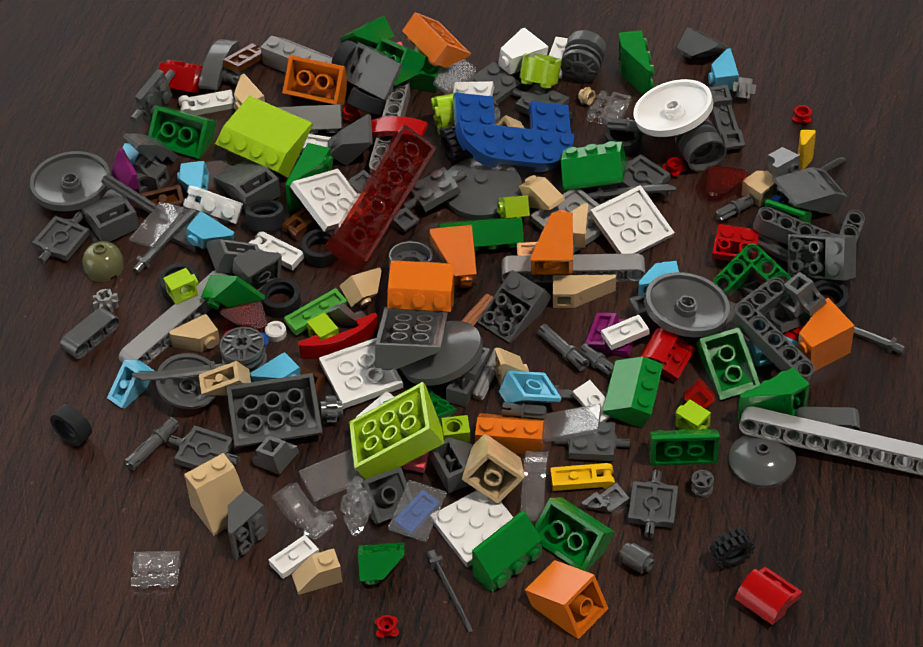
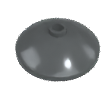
M178 354L165 360L157 371L210 365V360L197 354ZM199 375L156 380V388L160 396L166 402L178 408H200L212 402L217 396H204L201 394Z
M744 435L732 445L728 461L732 473L743 483L757 488H771L784 483L791 477L796 465V456L791 445Z

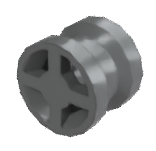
M707 470L694 472L691 479L692 494L698 498L709 497L713 493L714 477L712 473Z

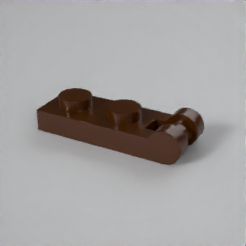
M252 43L223 59V67L230 69L232 72L239 73L262 60L261 48Z
M303 207L282 224L281 229L285 233H290L291 237L298 241L305 232L318 223L306 207Z

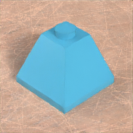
M507 370L499 390L502 398L507 403L522 404L526 402L528 405L560 402L562 399L547 375L541 372Z

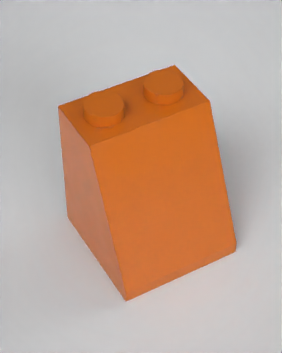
M558 210L556 213H551L531 255V275H573V212Z
M472 225L430 229V244L441 263L455 264L454 285H460V288L472 287V284H476L477 272Z
M829 298L825 299L827 303L813 314L799 333L797 349L813 363L814 372L851 353L855 325Z
M556 560L525 589L533 608L577 639L609 609L594 574Z

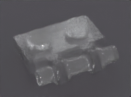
M601 90L595 96L594 104L589 107L586 119L593 122L595 118L599 117V123L607 125L609 118L623 119L631 104L632 96L614 91L611 96H607L608 93Z
M358 476L354 477L353 481H350L348 484V492L343 496L340 511L346 513L343 520L352 536L361 535L375 505L367 490L362 488V478Z
M180 551L134 552L132 573L133 576L140 577H131V586H140V588L160 586L161 588H168L169 586L178 585V577H170V575H179Z

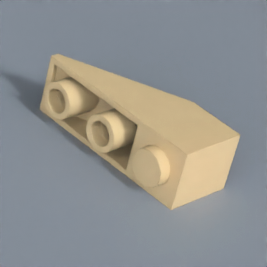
M553 275V308H575L616 291V275Z

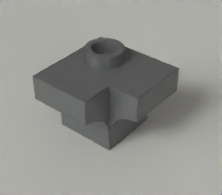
M784 147L769 154L768 168L773 179L800 171V155Z
M142 155L134 164L139 188L134 191L139 194L145 190L154 191L162 189L169 181L167 166L157 162L154 158L149 161Z
M801 272L784 284L786 294L780 304L782 309L795 318L803 312L812 316L827 303L825 297L816 289L814 282Z
M269 435L256 449L257 453L252 458L254 465L280 475L299 453L296 445Z

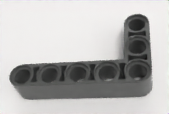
M770 207L760 208L753 222V228L756 232L787 245L788 234H833ZM858 210L848 211L838 234L856 236L857 243L865 221L862 212Z
M771 278L737 303L734 310L733 323L737 328L740 327L742 333L781 371H787L794 367L798 372H805L807 374L803 375L800 373L810 384L815 370L813 363L764 316L780 304L785 293V282L780 278Z

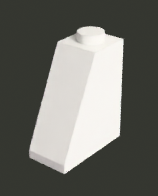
M522 28L500 49L498 65L509 74L521 71L524 53H530L529 57H535V54L547 55L548 46L526 28Z

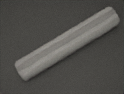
M495 348L473 391L474 399L482 401L496 374Z

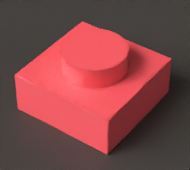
M430 451L402 466L403 469L424 473L430 458Z

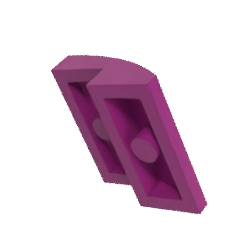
M119 149L114 159L112 177L135 190L139 188L137 173L124 149Z
M597 313L585 344H588L589 347L598 352L629 357L635 341L611 350L601 336V330L627 319H618L617 313Z

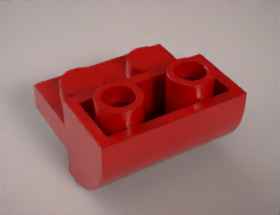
M719 224L712 259L731 262L747 245H758L760 233L750 228ZM756 252L750 255V259L753 260L756 258Z
M661 327L654 331L639 357H646L663 364L661 374L676 382L696 348L680 339L679 335Z
M763 567L759 571L754 569L746 577L735 599L773 625L785 615L787 608L800 599L802 591L767 567Z

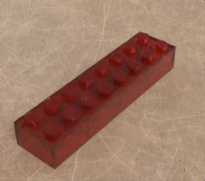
M404 124L391 139L324 248L358 271L369 260L437 147Z

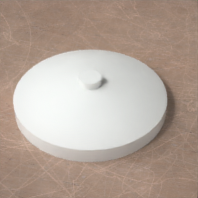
M675 80L658 85L645 93L636 103L633 114L637 127L643 133L655 137H669L685 133L700 125L710 115L714 102L712 94L705 84L695 80Z

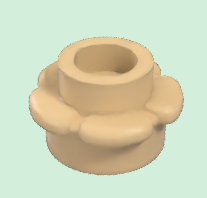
M590 87L580 90L578 99L581 105H591L593 103L595 91L591 90Z

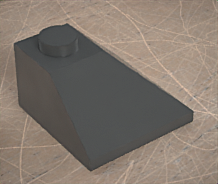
M689 27L686 28L677 46L678 49L683 51L682 55L690 59L693 56L705 58L720 55L726 49L731 48L707 34Z
M365 115L329 139L328 147L330 148L331 157L347 166L372 145L371 115Z
M250 249L245 253L238 254L234 258L233 273L256 290L261 291L267 282L280 278L282 256L280 253Z
M401 466L352 484L359 506L376 524L399 516L413 501Z

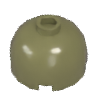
M99 241L91 244L83 254L82 265L89 279L97 282H107L111 280V277L115 275L118 277L124 270V258L120 249L113 243Z

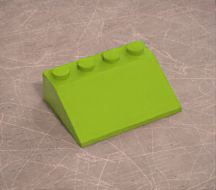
M249 96L223 126L215 144L288 178L313 127V123Z
M424 382L349 421L354 468L365 479L403 466L444 444L442 427Z

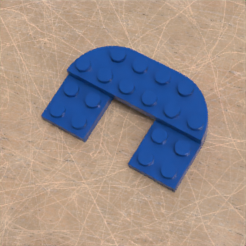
M455 92L453 95L457 140L464 151L467 149L474 156L473 159L483 165L494 168L497 167L498 163L534 167V172H545L556 168L561 163L563 150L573 146L574 134H571L568 105L531 101L529 103L531 129L495 125L493 96Z

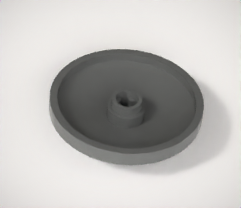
M71 151L57 154L42 162L34 170L30 178L31 192L35 201L47 209L54 211L79 210L94 204L106 194L109 187L104 185L101 179L106 173L110 175V170L107 163L101 157L89 152Z
M469 158L458 162L447 171L449 174L454 175L463 169L467 177L457 182L461 192L444 201L453 213L466 219L483 220L501 217V214H498L497 211L499 198L522 195L519 188L522 185L521 177L517 170L508 164L498 163L497 167L494 168Z
M673 272L655 278L649 284L644 298L646 311L655 323L669 332L686 337H705L720 331L726 324L730 312V304L725 293L710 280L691 273Z
M447 321L441 351L400 368L404 376L415 384L424 382L426 386L452 381L465 374L477 363L483 351L482 338L479 331L467 322Z

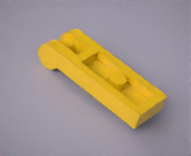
M609 463L550 468L553 491L597 487L609 489L615 484V479L612 477L613 466Z

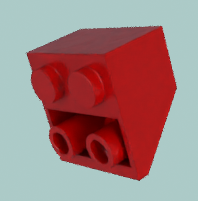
M168 59L167 63L160 62L159 70L163 71L165 75L169 69L173 70L176 74L169 82L170 88L199 93L201 88L198 87L203 68L202 65Z

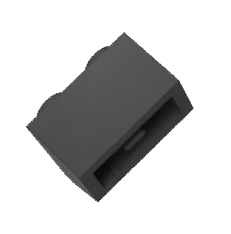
M221 239L206 242L216 272L234 274L233 260L238 254L245 253L250 249L259 250L258 245Z
M450 437L444 439V444L430 451V461L448 494L470 486L462 480V476L472 448L471 443Z
M245 491L228 504V534L233 558L237 560L241 555L246 554L253 544L263 539L268 532L264 505Z

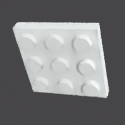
M339 169L293 181L290 186L324 232L368 219L372 214Z
M641 185L591 209L589 215L617 254H639L673 237L675 233Z
M377 338L319 357L320 365L338 400L342 401L343 409L381 396L386 391L390 393L403 388V382L396 369L382 370L381 368H375V343Z
M478 490L430 515V521L466 567L473 565L472 550L513 518L501 501L497 504Z

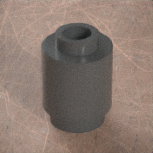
M627 542L619 554V558L625 565L641 574L646 571L649 572L655 563L653 553L635 543L630 544Z

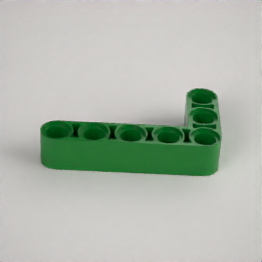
M749 244L715 277L713 283L720 288L723 282H729L728 287L722 291L726 297H730L755 272H758L766 281L771 278L787 279L789 281L792 277L758 245ZM758 252L757 258L751 260V253ZM767 266H773V270L770 273H764ZM738 267L744 268L741 274L735 275V270ZM805 312L802 313L808 321L812 317Z

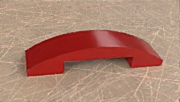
M400 116L371 120L372 140L374 137L402 135L405 141L422 139L428 124L419 119Z
M373 313L357 319V327L320 341L319 337L315 335L297 342L300 358L319 359V357L367 341L378 330L377 314Z

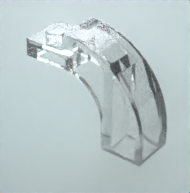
M527 450L525 453L523 468L525 477L522 480L521 511L523 510L527 514L530 521H538L544 510L549 452Z
M297 482L286 485L272 495L287 519L307 537L318 539L334 527L332 522L337 519L334 512H323L317 509L305 496Z

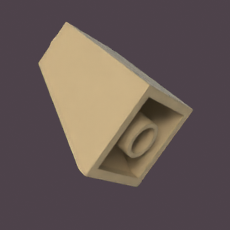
M484 434L471 448L462 480L498 504L524 479L525 474L519 456L487 434Z
M222 453L184 474L191 507L213 536L228 528V504L244 491L235 467L225 454Z

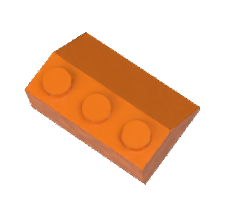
M416 12L402 30L408 36L406 39L413 45H416L418 47L417 50L429 58L428 62L435 67L439 65L447 68L469 57L471 54L439 21Z
M289 55L282 93L335 105H344L347 91L345 66Z
M392 260L388 282L387 308L451 312L454 305L455 264Z
M480 413L477 417L475 443L484 434H487L513 453L542 455L546 419H521V417Z

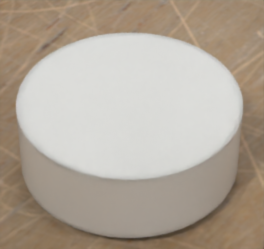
M280 321L268 323L265 327L267 339L272 342L283 340L287 334L284 323Z

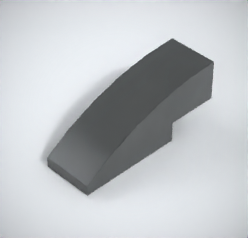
M483 347L482 354L477 363L465 374L449 383L446 388V400L449 403L467 407L490 354L489 348Z

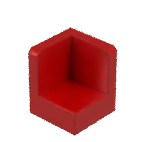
M700 378L684 392V399L687 402L692 400L701 407L707 408L715 401V393Z

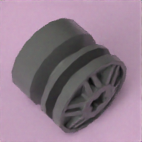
M581 30L572 33L567 40L565 51L561 58L562 72L568 78L577 82H590L596 79L606 54L607 46L605 41L598 34L591 31Z
M708 119L690 131L675 135L676 145L690 169L696 172H703L716 167L726 155L727 148L712 122Z
M408 241L399 243L389 252V268L392 260L433 263L432 251L425 244Z
M251 327L234 328L221 338L219 346L222 363L229 364L237 361L247 367L251 373L268 362L264 338L258 330Z

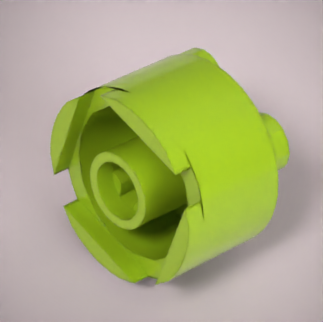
M530 53L523 54L520 71L521 83H540V87L551 88V86L558 84L561 59L556 61V57L535 54V57H529Z
M454 93L431 98L432 108L435 111L433 120L435 126H437L438 135L440 134V129L455 124Z

